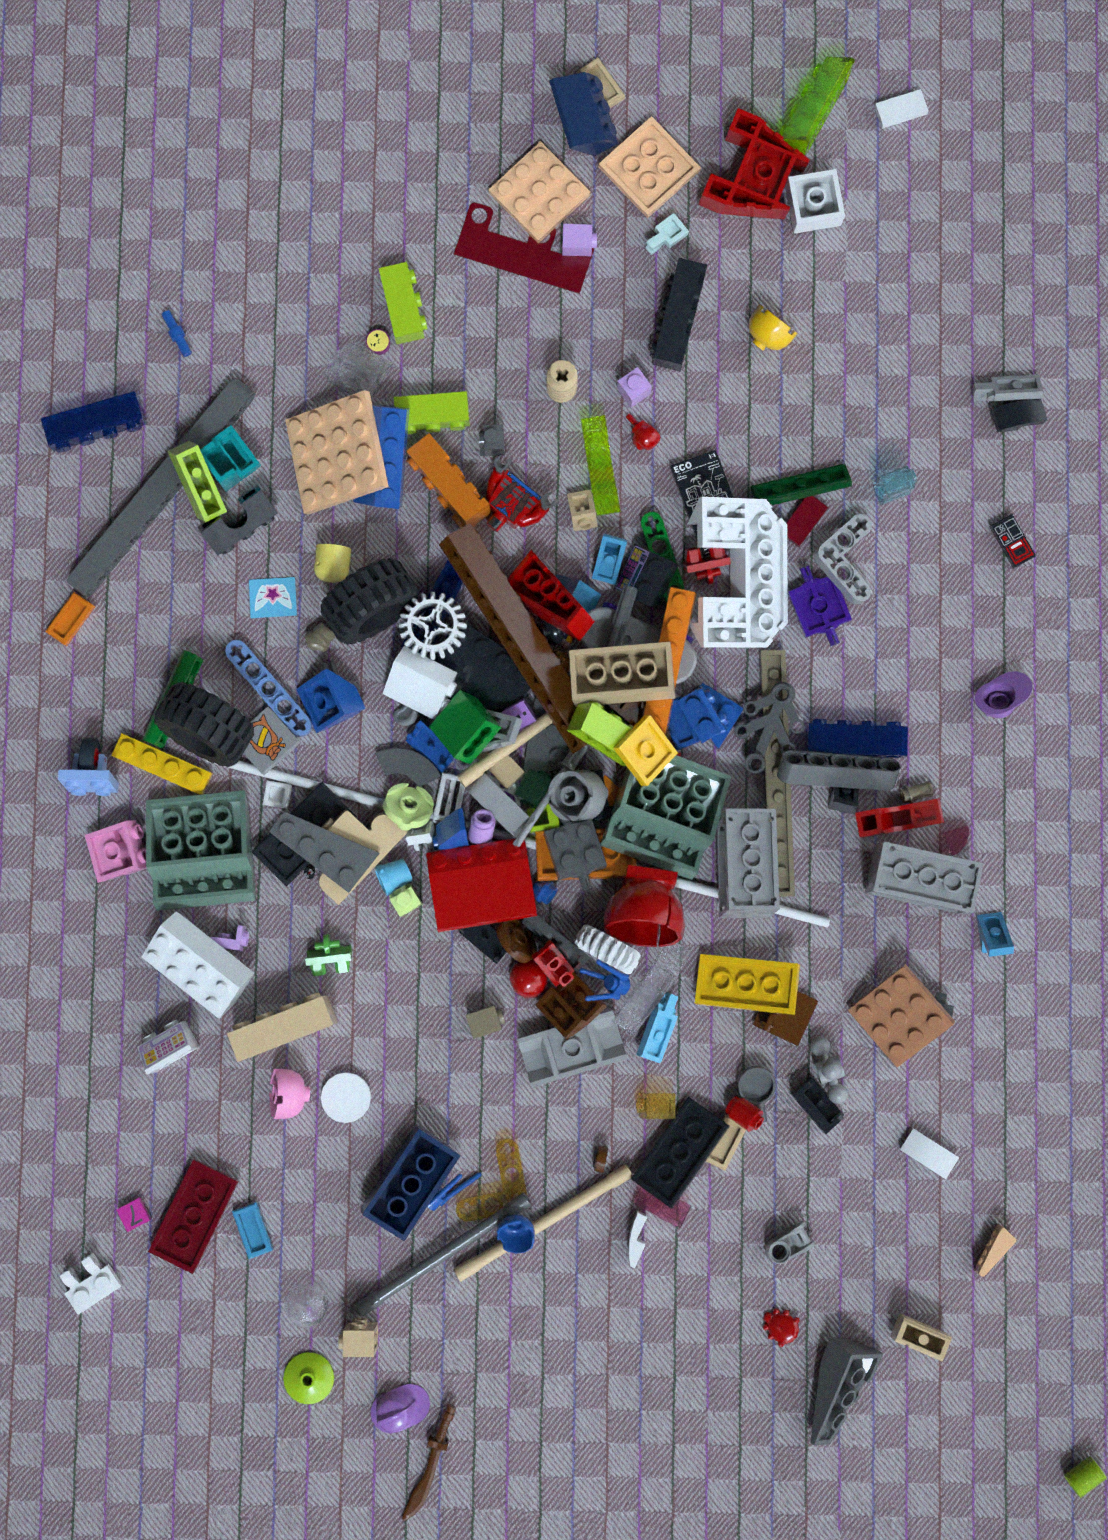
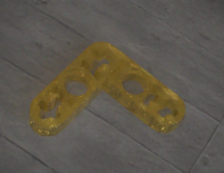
M504 1138L498 1142L496 1147L503 1190L461 1199L456 1207V1214L461 1220L474 1221L488 1218L503 1208V1199L500 1195L505 1194L506 1200L512 1199L514 1193L520 1195L524 1192L528 1196L519 1147L513 1139ZM504 1143H508L510 1147L514 1146L515 1150L511 1151V1160L516 1158L518 1163L502 1165V1161L507 1162L506 1154L500 1152V1149L504 1148ZM508 1168H516L519 1171V1178L516 1181L510 1182L505 1178V1171ZM490 1197H494L499 1201V1208L494 1212L488 1211L485 1207V1201ZM481 1199V1209L484 1214L479 1215V1209L471 1211V1216H466L465 1212L460 1211V1209L464 1208V1203H468L471 1207L477 1206L476 1200Z

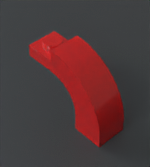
M940 798L855 813L859 837L883 835L944 823Z

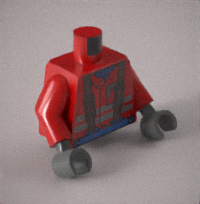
M500 454L494 460L495 467L487 483L486 499L490 510L494 514L486 524L492 530L498 532L505 523L513 529H516L518 526L524 528L539 523L547 514L549 508L558 505L559 500L556 499L550 503L548 497L552 492L546 493L541 497L509 470L505 472L504 470L511 465L512 461L509 458L506 465H503L500 462L502 454Z

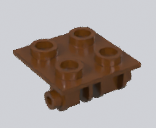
M797 991L795 1015L759 1011L753 1025L798 1046L818 1004V1000Z

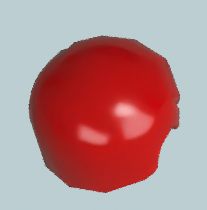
M533 959L528 963L518 961L513 965L509 973L510 983L514 992L525 999L538 997L544 992L548 984V977Z

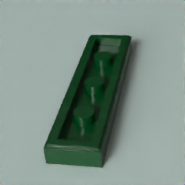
M844 463L750 487L753 499H766L772 506L852 487V480Z

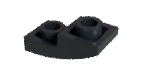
M1041 399L1018 401L990 410L997 433L1016 431L1022 426L1040 425L1048 421Z

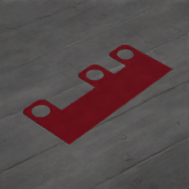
M476 202L469 206L454 255L580 294L595 248H592L591 256H563L561 253L551 251L556 236L555 228L550 232V239L545 243H537L530 235L526 243L490 232L488 228L493 216V209ZM481 208L486 211L487 219L485 222L476 223L473 221L472 212L475 209Z

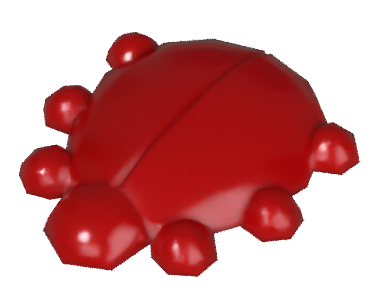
M777 1308L773 1309V1313L766 1312L764 1314L763 1320L766 1323L763 1325V1329L769 1330L768 1339H775L778 1342V1346L783 1347L785 1344L792 1343L797 1338L799 1333L798 1323L800 1321L798 1317L793 1318L790 1316L788 1310L780 1313Z

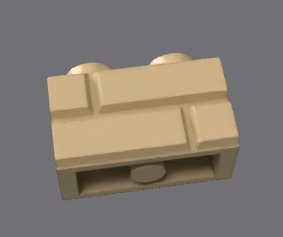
M902 1313L898 1315L891 1333V1338L895 1342L907 1345L909 1348L940 1361L944 1360L952 1339L948 1333Z

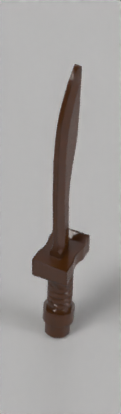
M447 1404L446 1408L443 1409L435 1437L429 1436L426 1448L432 1447L427 1468L411 1495L402 1516L403 1521L410 1519L421 1509L429 1494L441 1450L447 1451L449 1439H444L456 1411V1407L452 1404Z

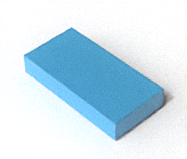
M257 1202L232 1211L248 1259L274 1250Z

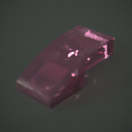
M640 1187L633 1201L634 1205L678 1228H681L691 1208L690 1204L680 1199L672 1210L642 1187Z

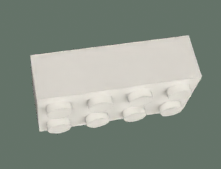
M177 911L160 925L142 955L145 961L219 1019L236 1003L255 974Z

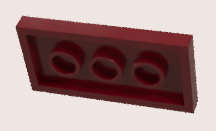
M193 1159L148 1252L194 1274L239 1180Z

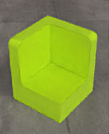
M547 804L530 830V834L560 827L559 819L551 810L550 804ZM536 807L527 809L529 817H531Z

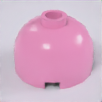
M273 1069L270 1078V1084H273L272 1093L269 1092L270 1115L273 1119L292 1118L301 1112L304 1102L309 1101L310 1088L305 1086L304 1080L299 1073L288 1069Z

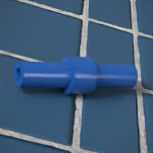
M170 310L163 312L161 315L169 329L168 334L173 342H176L183 357H188L192 354V351L184 338L185 333L182 327L177 325Z

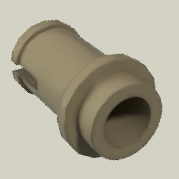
M929 781L910 787L905 785L903 789H900V797L903 803L912 804L915 800L933 796V788Z

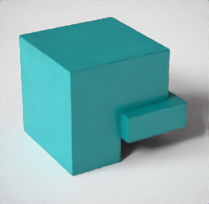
M232 425L216 435L209 444L200 449L208 469L225 492L261 466Z

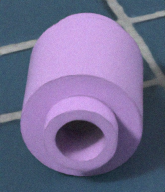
M481 809L476 811L471 817L468 839L475 845L492 841L496 821L490 811Z

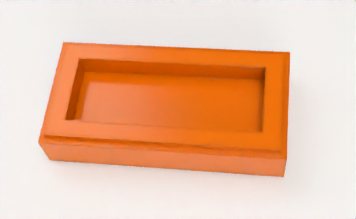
M73 592L45 632L65 646H68L95 606Z

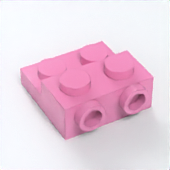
M136 820L124 821L85 835L97 883L147 869L146 848L143 847L141 840L144 836V831L141 825L137 824Z

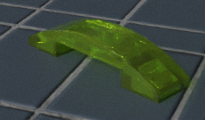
M605 415L581 419V427L596 516L619 513L621 511Z

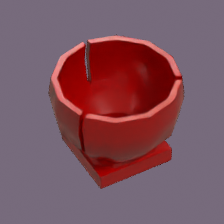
M628 865L621 888L609 899L605 910L604 929L607 935L623 943L644 947H657L660 924L659 947L675 945L682 940L685 930L684 910L673 891L677 882L678 872Z

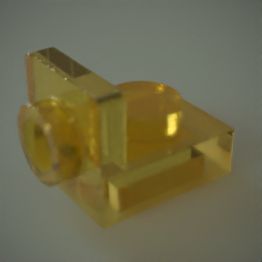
M640 1092L639 1098L636 1100V1111L639 1113V1117L644 1119H675V1093Z

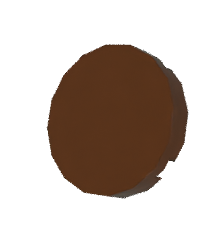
M517 919L497 923V937L506 952L521 963H528L533 959L531 955L537 952V945L531 932L528 929L524 931L521 928L523 924Z

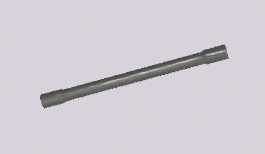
M524 1192L488 1218L379 1290L373 1291L355 1303L359 1313L365 1316L382 1305L385 1300L496 1228L499 1221L506 1216L518 1215L530 1207L532 1204L528 1196Z

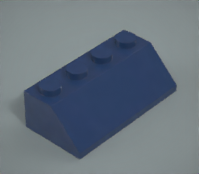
M416 1123L360 1207L362 1215L405 1241L461 1155L437 1136Z

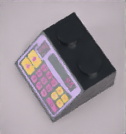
M634 544L614 589L622 592L625 585L635 587L638 590L636 600L658 609L679 565Z

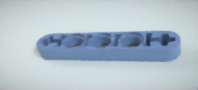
M240 640L229 642L225 653L233 665L293 734L299 737L308 735L312 730L310 718L245 643ZM234 646L237 648L243 647L241 653L247 660L244 661L241 667L239 664L243 661L237 655L231 656L234 653L232 650ZM252 663L258 664L260 667V671L255 677L248 676L246 673L248 665ZM266 682H273L276 686L275 692L271 695H265L262 691V687ZM283 700L290 701L292 706L291 710L286 714L280 713L278 710V705ZM296 710L299 711V714L295 716L301 722L307 721L304 731L300 729L296 731L297 724L292 719L289 722L286 721L287 718L295 714Z

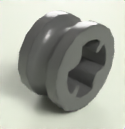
M334 659L330 663L322 662L323 670L329 669L338 675Z

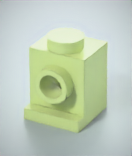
M411 883L400 887L389 895L390 901L400 917L423 904Z

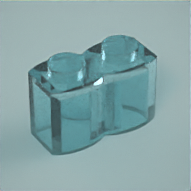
M903 466L877 477V481L873 483V489L880 505H885L910 495L911 490L915 488V483H917V477L914 470L909 469L908 466Z

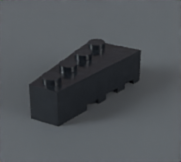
M683 258L678 259L676 271L670 274L667 286L671 288L670 295L664 297L661 309L665 311L664 318H659L655 333L659 334L658 342L653 341L649 356L654 357L652 365L681 372L705 279L707 264Z

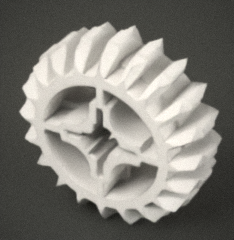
M431 592V599L428 600L426 595L422 593V602L419 603L416 598H413L412 602L415 607L405 606V609L410 613L409 615L401 613L400 617L407 622L399 623V628L407 629V631L402 632L400 636L401 638H409L405 642L406 647L414 644L412 648L413 654H416L421 649V658L423 659L426 657L427 652H430L431 660H435V652H439L440 657L445 658L443 650L447 649L450 654H453L454 650L451 645L461 646V643L456 638H465L466 636L465 633L459 631V629L467 628L466 623L459 622L466 618L465 614H456L461 610V606L458 604L451 607L454 603L453 598H449L445 603V594L443 593L439 596V600H436L435 592ZM435 607L429 616L416 617L422 610ZM442 609L446 610L453 618V628L441 622ZM436 618L437 626L440 628L430 633L429 626L426 624L435 621ZM413 624L425 630L423 643L414 636ZM450 635L444 642L431 645L436 636Z
M583 925L576 935L577 938L574 944L579 949L626 974H631L634 968L636 969L641 956L637 950L590 925Z

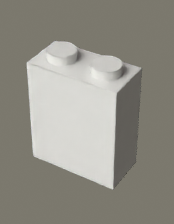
M404 646L393 662L383 694L435 720L451 701L447 698L453 695L457 684L454 683L457 672L427 657L423 659L421 654H413L411 649Z

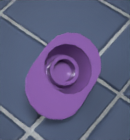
M1018 671L1007 672L980 687L975 694V703L987 717L1004 718L1010 715L1015 707L1030 697L1033 684L1024 673Z
M406 1384L399 1386L375 1399L370 1412L372 1421L382 1432L391 1434L405 1430L418 1424L426 1417L430 1407L429 1396L418 1385Z

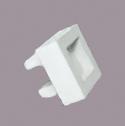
M433 820L428 821V823L421 827L407 830L406 840L408 846L414 845V849L420 851L421 843H427L428 848L432 849V836H434L435 831Z

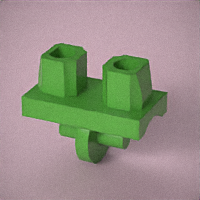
M324 934L323 942H315V949L307 950V957H305L306 966L310 965L313 976L326 974V963L334 962L336 973L349 972L352 946H340V940L331 941L330 935Z

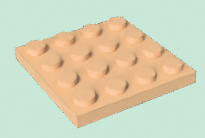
M363 390L285 420L304 514H312L389 487L369 391Z

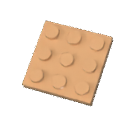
M652 116L605 157L598 166L647 219L701 170V167Z
M541 141L488 189L489 194L537 243L541 242L590 196V191Z

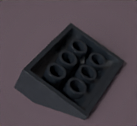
M467 625L466 629H459L466 636L465 638H456L461 643V646L456 647L452 644L453 654H450L445 649L443 650L445 658H441L439 652H436V658L433 661L457 672L454 680L457 687L451 697L448 696L447 699L449 700L459 690H462L476 697L487 710L502 713L503 709L522 698L526 700L532 691L507 650ZM447 635L443 642L447 640L450 635Z

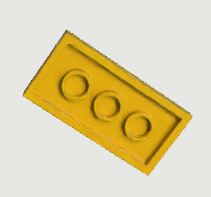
M700 954L694 1004L795 1015L800 964Z

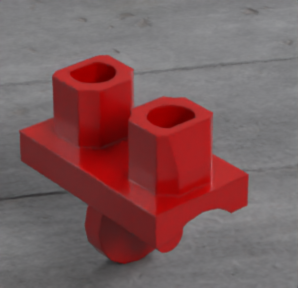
M698 547L685 549L686 562H682L683 569L687 573L704 570L703 572L696 573V579L705 578L708 585L713 584L714 576L721 575L720 568L712 570L711 568L731 564L730 557L725 554L724 548H708L710 557L701 558L700 548Z
M551 940L546 942L545 946L538 952L531 955L555 987L559 984L564 987L574 979L572 973L575 970Z

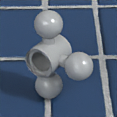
M817 1036L810 1044L811 1051L821 1059V1061L813 1063L817 1078L821 1085L829 1082L831 1086L828 1090L830 1101L835 1104H841L848 1097L846 1087L839 1084L837 1080L845 1077L841 1061L837 1055L829 1058V1040L823 1036Z

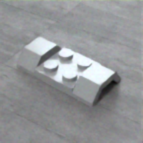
M613 1010L599 1014L587 1026L568 1039H565L556 1028L517 1039L531 1088L628 1059Z

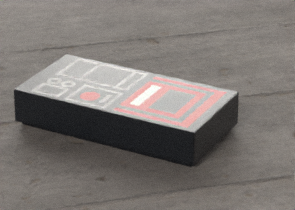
M1013 514L989 526L1013 569L1036 557Z

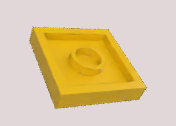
M644 715L613 748L641 786H648L678 753L650 715Z

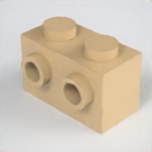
M353 1318L352 1322H348L346 1327L341 1330L338 1339V1348L343 1349V1357H374L378 1349V1322H367V1318Z

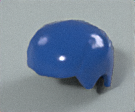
M515 1214L506 1216L499 1221L496 1231L497 1240H501L505 1251L518 1254L525 1253L533 1248L535 1229L528 1218Z

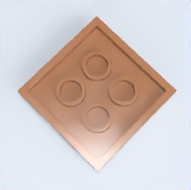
M906 964L848 1009V1012L896 1067H899L955 1023V1020Z

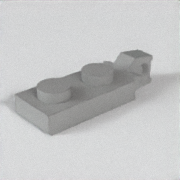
M1038 374L991 377L990 381L974 383L972 391L974 401L1041 399L1044 393Z

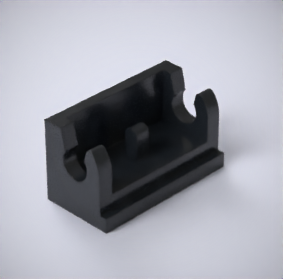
M488 924L462 928L459 931L461 935L496 964L507 953L501 945L496 931Z
M812 1077L808 1078L790 1094L824 1134L829 1133L830 1130L844 1119V1114L830 1101L827 1094Z

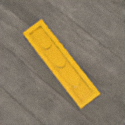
M122 733L111 755L199 795L204 794L213 774Z

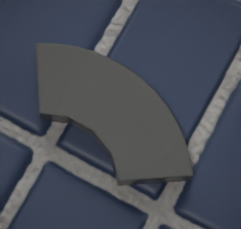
M393 748L375 753L386 776L393 774L406 775L413 779L419 787L441 777L436 767L427 758L414 751Z

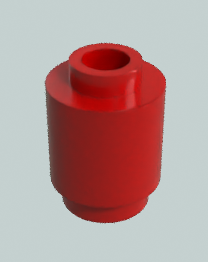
M738 1096L731 1099L725 1110L731 1120L748 1132L753 1129H759L764 1121L761 1109Z

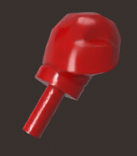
M630 413L626 416L628 421L634 426L632 429L634 434L632 440L638 450L645 449L649 451L660 442L661 436L659 432L649 423H646L644 420L638 422Z

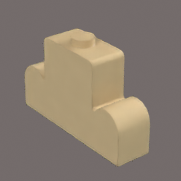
M343 810L334 821L331 818L327 820L321 828L375 850L380 854L349 893L322 872L319 874L318 879L321 889L339 905L406 835L407 831L398 828L397 824L391 821L386 813H379L373 816L369 829L348 810Z

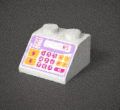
M176 1019L165 1025V1031L161 1034L156 1035L154 1032L141 1039L143 1044L137 1048L147 1075L158 1072L200 1047L186 1021L178 1023Z

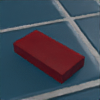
M814 496L806 497L786 523L787 539L797 547H800L829 507Z

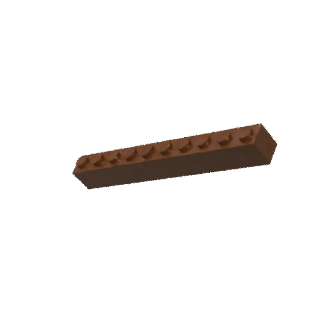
M469 523L447 535L439 544L440 548L571 752L574 754L589 745L567 731L577 708L572 700L571 677L566 673L559 657L554 654L548 645L547 638L539 631L533 616L527 612L521 603L520 596L514 592L506 574L496 564L493 554L487 550L479 532Z

